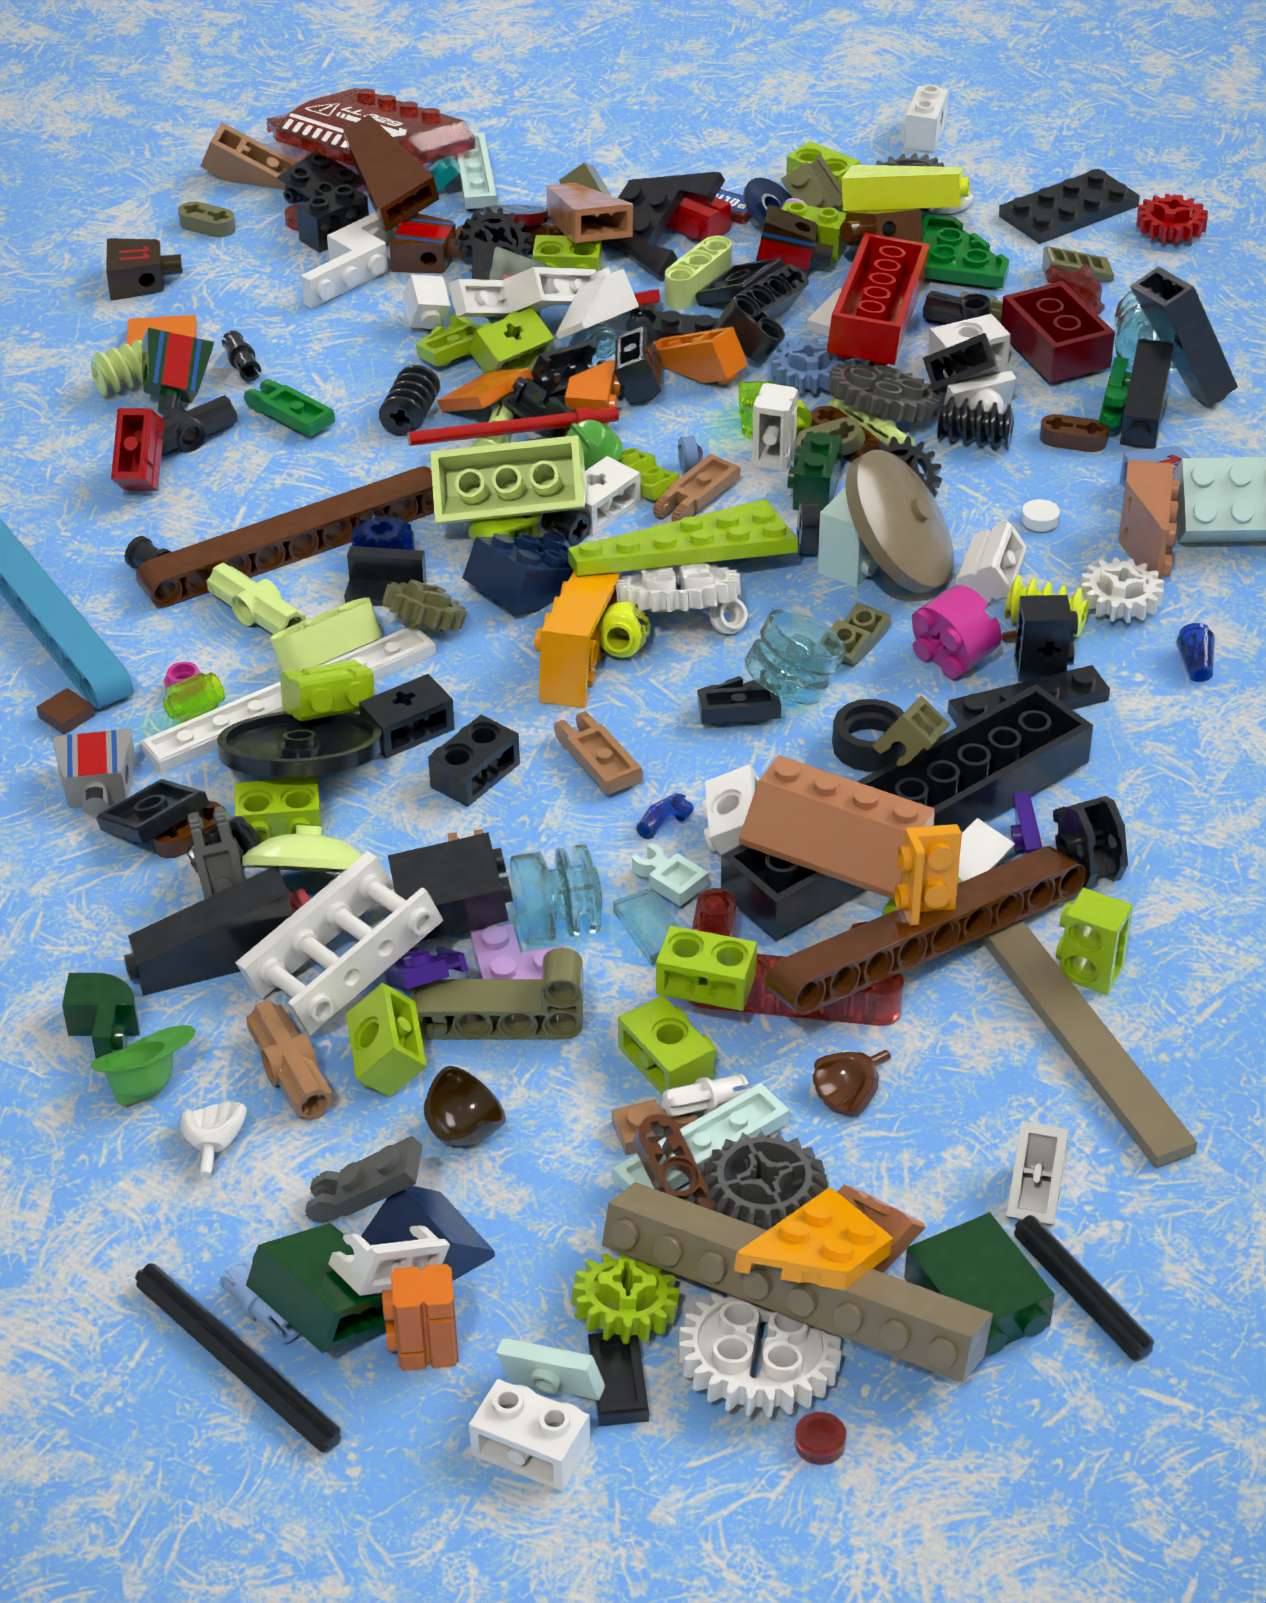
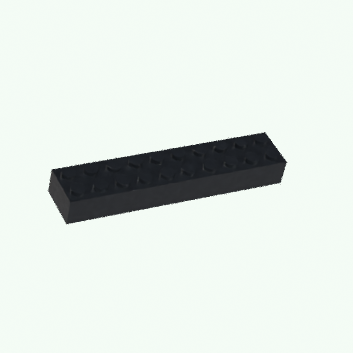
M1035 684L941 735L928 750L923 748L909 763L898 766L896 764L897 759L857 782L934 808L933 826L958 824L963 833L977 818L984 822L1013 806V793L1028 791V794L1032 795L1087 764L1090 756L1093 724ZM739 845L721 855V893L775 940L864 890L858 886L743 845Z

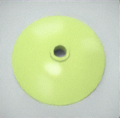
M296 825V834H283L271 837L250 849L242 857V866L264 869L278 866L279 870L342 873L363 854L343 840L322 836V827Z

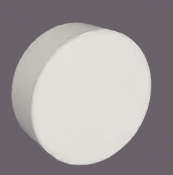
M1037 499L1029 501L1023 506L1022 523L1028 529L1036 532L1053 530L1058 526L1060 509L1055 503L1048 500Z

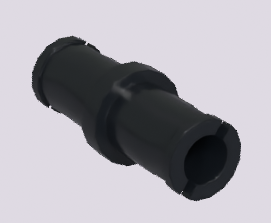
M231 330L225 333L223 337L226 340L222 339L221 342L228 353L229 363L239 371L243 380L251 382L258 379L260 375L257 372L262 370L255 359L254 349L244 341L240 332Z

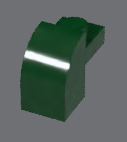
M68 973L62 1002L68 1036H92L96 1059L127 1047V1036H140L134 994L125 981L105 973Z

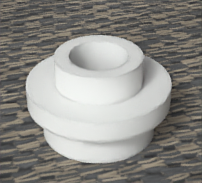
M729 599V603H717V606L710 608L711 623L722 634H735L746 623L747 609L739 599ZM724 609L730 613L729 622L724 618Z

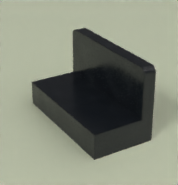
M359 546L349 547L347 554L349 582L344 594L345 603L360 598H370L372 606H383L382 600L387 585H391V582L401 584V582L408 584L410 580H416L425 584L427 582L425 551Z

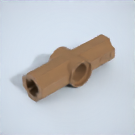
M269 1000L255 1005L252 1013L246 1017L247 1028L260 1050L262 1063L270 1083L274 1087L278 1085L281 1087L297 1117H305L310 1121L323 1116L326 1109L333 1104L331 1089L318 1069L316 1055L309 1038L305 1033L298 1034L282 1004L276 1005Z

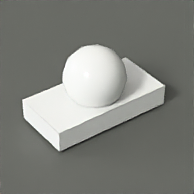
M1011 370L948 385L944 405L947 404L951 396H955L956 407H960L964 399L969 398L970 409H974L978 401L983 400L985 411H989L992 403L997 402L999 413H1003L1004 405L1011 404L1017 379Z

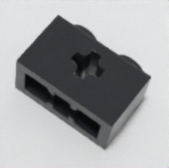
M1068 595L1020 596L1014 648V662L1018 682L1066 672L1067 665H1073L1074 644L1073 641H1070L1071 635L1077 634L1078 615L1077 611L1070 610Z
M429 674L359 702L360 716L381 727L383 748L380 754L385 759L455 730L453 699Z

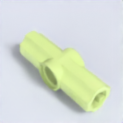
M225 563L214 567L211 576L207 579L208 591L229 604L237 619L245 626L257 623L272 634H275L306 620V614L281 599L278 589L268 579H261L255 582Z

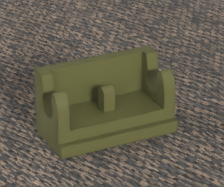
M921 695L882 734L872 747L881 754L890 749L894 742H902L906 747V754L901 755L896 763L898 766L909 763L923 748L928 750L948 728L950 723Z

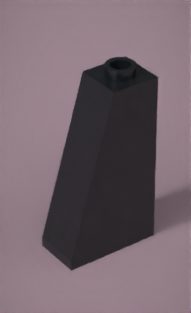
M1159 266L1130 285L1135 298L1160 341L1174 343L1172 362L1193 397L1210 407L1224 400L1230 392L1238 388L1194 286Z
M279 867L269 868L128 935L131 953L123 956L129 980L138 979L142 995L145 996L241 972L235 962L292 915L289 893Z

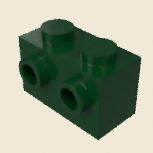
M806 432L803 445L796 446L794 467L790 466L787 487L793 489V510H799L800 504L819 503L820 511H822L833 500L841 473L842 436L830 435L825 432Z

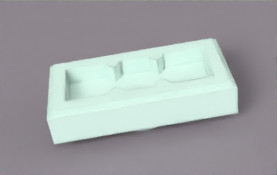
M507 1338L502 1339L496 1351V1355L509 1382L531 1386L546 1394L560 1392L594 1400L600 1399L605 1388V1383L592 1355Z

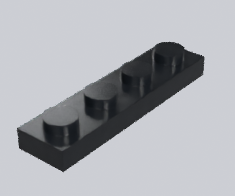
M1090 665L948 700L947 712L958 727L1035 684L1074 710L1109 701L1110 688L1094 666Z

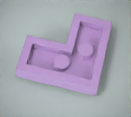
M513 923L470 930V942L480 979H542L544 955L552 949L564 948V945L521 952Z

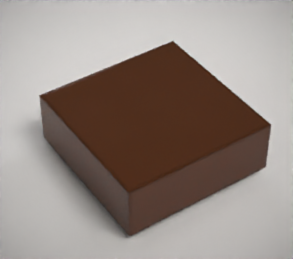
M68 688L36 707L38 718L63 735L94 716L93 704Z

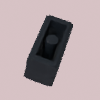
M643 326L621 334L615 339V375L620 385L623 386L628 402L633 404L639 401H651L661 392V355L656 344H653V338L648 328Z

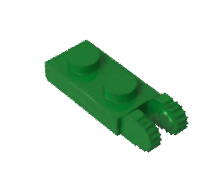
M1117 356L1114 359L1099 417V422L1104 426L1116 427L1120 425L1123 413L1118 411L1117 407L1125 406L1132 373L1126 371L1128 358Z
M269 378L260 382V391L250 388L244 393V401L255 412H263L308 437H312L335 422V412L333 409L287 385H281L276 381L269 380Z

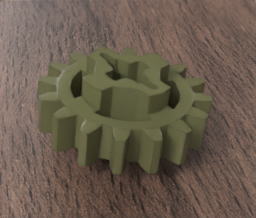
M410 580L408 584L401 582V584L391 582V585H387L382 600L383 606L390 608L389 611L391 613L398 614L397 617L404 620L403 624L413 629L427 630L432 633H440L441 629L444 631H449V629L458 631V629L462 628L467 613L464 606L458 605V601L451 600L452 597L445 593V589L416 580Z

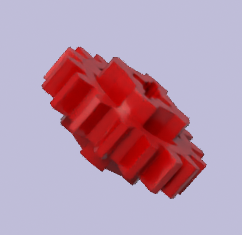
M1165 194V198L1154 195L1152 201L1144 199L1143 205H1138L1136 227H1141L1140 233L1142 234L1150 233V239L1161 238L1160 241L1163 243H1172L1173 241L1175 244H1179L1180 239L1191 242L1192 236L1200 238L1202 232H1206L1208 210H1203L1204 205L1202 203L1194 204V198L1184 200V196L1180 194H1172V196Z

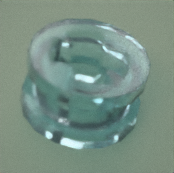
M599 323L589 329L585 340H592L597 345L594 356L608 358L615 354V339L618 335L609 324Z

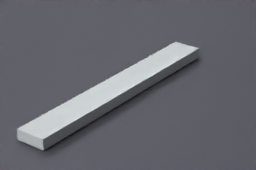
M407 627L320 665L356 660L362 666L365 665L372 669L374 681L436 655V644L421 629ZM281 681L140 741L142 753L160 773H163L218 749V735L230 725L260 715L285 712L282 706Z

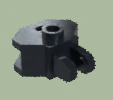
M1107 796L1053 810V821L1058 824V833L1055 835L1056 848L1085 867L1086 879L1082 888H1092L1095 880L1106 877L1113 882L1121 880L1128 866L1125 824L1115 801Z

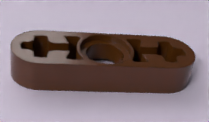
M661 1114L646 1117L637 1129L633 1143L654 1189L686 1201L696 1196L694 1204L714 1210L716 1202L706 1198L705 1194L709 1188L677 1124L668 1116ZM652 1130L656 1136L664 1135L666 1137L662 1148L657 1141L649 1142L647 1139ZM665 1154L667 1159L662 1164H659V1161ZM669 1170L682 1171L689 1179V1188L684 1191L672 1189L666 1182V1172Z

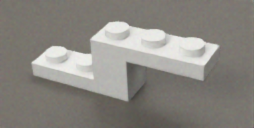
M374 212L327 235L329 262L301 275L304 304L313 309L388 272L386 245L390 243L400 224L385 232Z
M532 267L504 280L457 279L448 284L457 317L505 318L513 311L521 312L531 307L537 312L551 305H571L579 287L592 282L590 275L595 273L596 269Z

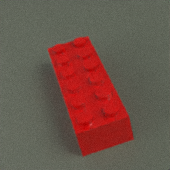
M864 233L832 312L826 353L835 354L841 359L858 358L869 360L874 365H895L924 283L930 244Z

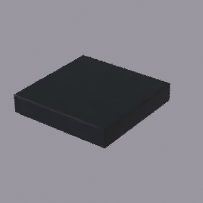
M778 257L733 265L696 292L695 297L698 305L731 301L736 294L785 266L783 259Z
M160 779L98 814L96 820L100 830L143 844L188 818V814L198 812L210 805L205 791Z

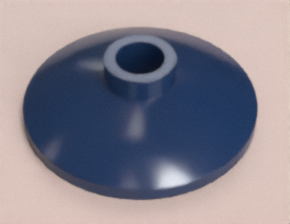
M766 178L752 179L745 186L743 192L744 202L748 211L763 227L768 205L781 209L784 202L792 198L781 185Z

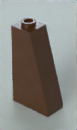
M367 115L343 130L349 154L385 232H388L439 200L434 176L371 115Z

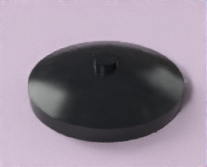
M287 712L270 713L232 724L225 728L217 738L218 758L222 764L246 774L277 778L315 777L345 771L373 760L380 754L383 748L381 727L353 713H343L299 721Z

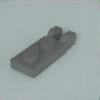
M225 806L214 809V819L219 829L221 842L206 845L203 820L199 813L188 814L195 845L192 851L205 899L246 880L237 840L232 837Z
M410 1136L393 1145L385 1146L379 1152L358 1162L348 1164L340 1172L326 1170L320 1173V1176L316 1175L312 1179L310 1186L313 1197L315 1196V1199L311 1198L307 1202L306 1216L313 1222L324 1224V1222H329V1220L337 1219L343 1215L345 1217L415 1185L423 1145L413 1136Z

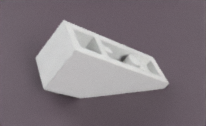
M608 267L590 275L592 282L579 287L556 332L558 340L639 307L624 269L611 273Z

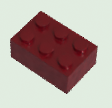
M1064 281L1003 296L1001 325L1011 334L1010 342L1050 383L1062 382L1072 377L1092 374L1111 367L1115 331Z

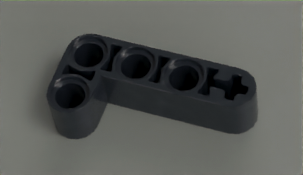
M785 265L736 294L717 320L718 329L733 327L744 355L756 363H766L785 338L784 329L774 318L789 310L809 284L806 274L796 266Z

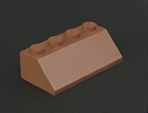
M778 755L758 781L739 835V844L894 899V888L896 884H901L902 875L897 864V849L899 846H904L905 828L933 826L935 809Z

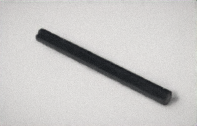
M148 1263L143 1269L137 1271L135 1279L137 1280L136 1285L139 1290L320 1452L328 1453L334 1446L339 1444L341 1441V1430L338 1425L156 1264Z

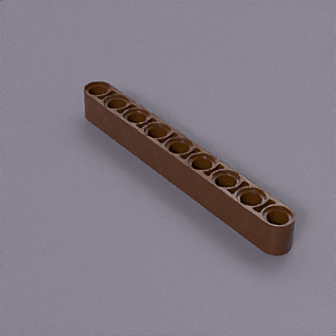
M417 467L150 559L138 568L136 581L155 606L161 608L169 607L209 593L207 579L211 576L213 568L221 563L232 566L249 578L434 514L432 471L429 467Z
M1051 846L1042 847L958 883L955 910L920 912L919 925L909 926L903 911L895 910L780 959L770 968L766 976V989L797 1013L802 1015L810 1014L1072 898L1080 891L1085 882L1086 869L1082 864Z

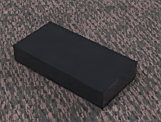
M603 1333L588 1334L589 1355L593 1356L605 1383L600 1399L595 1400L598 1427L649 1422V1408L638 1336L631 1335L629 1343L623 1344L621 1335L613 1334L607 1341L603 1339Z

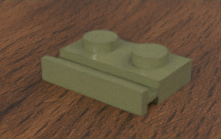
M821 154L817 155V159L812 163L806 162L781 178L784 187L791 197L803 200L808 206L818 208L831 207L837 211L843 207L842 186Z

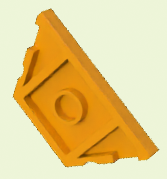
M827 1188L740 1249L736 1254L734 1270L750 1274V1269L755 1264L782 1268L780 1280L797 1283L808 1282L821 1287L845 1290L890 1255L893 1237L835 1190Z

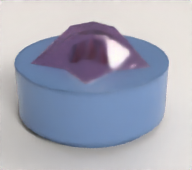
M694 436L680 437L678 440L679 464L684 473H687L703 459L702 447L696 443Z

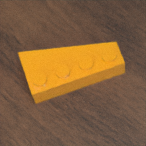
M573 571L570 579L563 582L560 597L555 596L552 611L546 612L543 627L537 628L535 634L534 649L536 652H540V703L580 708L586 707L588 701L587 686H593L596 677V671H594L596 662H601L604 650L600 646L601 632L598 630L597 625L607 608L617 603L616 584L620 580L619 573L577 576Z

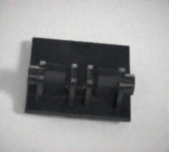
M318 149L277 177V179L286 184L283 196L288 202H298L303 195L309 199L321 196L340 185L349 184L355 189L363 185L358 174Z

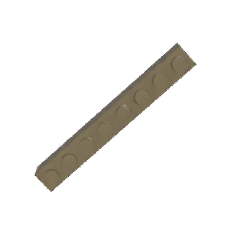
M634 1182L608 1203L602 1241L603 1247L963 1382L984 1358L993 1317L991 1312L871 1269L845 1290L821 1287L808 1282L797 1283L780 1280L782 1268L759 1264L751 1267L750 1274L740 1273L734 1270L737 1252L767 1230Z

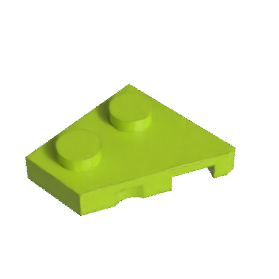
M456 313L449 316L450 325L444 329L443 326H437L431 331L430 335L416 343L417 355L438 367L449 365L452 363V360L461 356L472 355L469 349L474 333L480 325L465 317H457Z

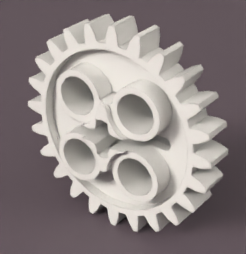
M701 563L686 564L680 567L669 566L642 569L641 573L631 572L629 576H621V580H618V584H616L617 602L627 601L636 603L639 611L648 610L651 612H672L675 609L688 611L689 608L703 609L715 607L717 603H729V599H737V596L741 595L740 573H736V570H729V567L718 568V565L709 566L708 564ZM676 585H680L681 590H677Z
M711 1293L709 1305L697 1302L695 1304V1314L685 1315L684 1327H680L678 1363H683V1377H693L692 1389L694 1391L708 1388L707 1401L710 1403L723 1397L726 1399L725 1410L727 1411L732 1410L737 1404L744 1405L746 1416H751L755 1407H762L766 1416L772 1417L774 1407L780 1406L790 1415L793 1413L795 1401L809 1408L811 1407L812 1395L824 1398L826 1386L835 1385L836 1372H839L841 1362V1336H836L823 1329L727 1294V1298L723 1299L721 1296ZM767 1322V1336L764 1342L760 1375L758 1378H752V1364L756 1353L759 1324Z

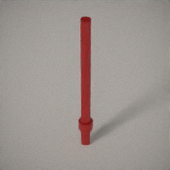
M583 407L575 408L571 413L410 431L407 433L409 446L567 428L571 427L573 422L577 424L585 420H596L600 423L618 422L619 413L617 407L597 410Z

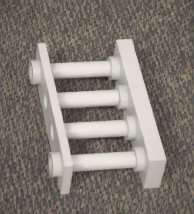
M367 851L351 864L347 870H344L235 963L253 992L262 999L276 987H279L292 997L287 1003L305 1032L312 1035L437 927L443 919L428 891L424 888L419 889L407 901L393 892L391 889L394 886L378 857ZM378 902L393 913L373 929L358 917L374 903ZM345 930L358 939L359 942L339 957L325 947V945ZM312 958L326 970L306 986L291 974Z

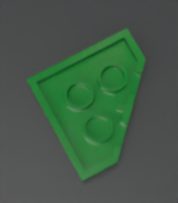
M930 214L923 215L921 221V243L930 244L924 280L935 279L948 281L951 284L965 283L980 285L986 289H1003L1009 271L1008 258L1003 254L995 255L990 251V244L976 233L968 234L964 231V224L957 218Z

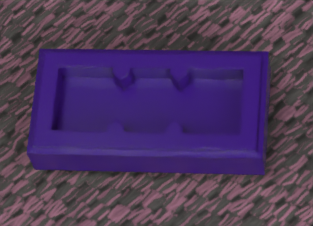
M1028 791L1013 793L1016 825H1010L1012 842L1015 843L1013 849H1021L1023 856L1043 847L1031 796L1028 794Z

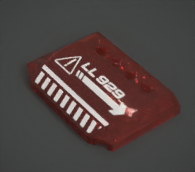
M353 88L313 99L287 113L266 119L267 131L269 133L273 132V138L276 141L352 166L355 165L349 154L343 130L367 115H371L421 164L475 149V135L464 120L441 114L440 110L436 108L418 107L416 102L398 101L396 96L375 94V90L368 88Z

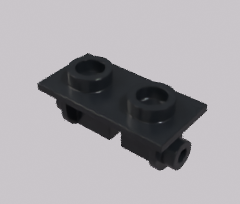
M517 378L512 386L516 391L502 400L503 404L512 409L521 418L573 412L571 408L553 396L549 398L547 404H544L543 400L547 392L529 378ZM571 427L542 430L541 433L548 438L565 437Z

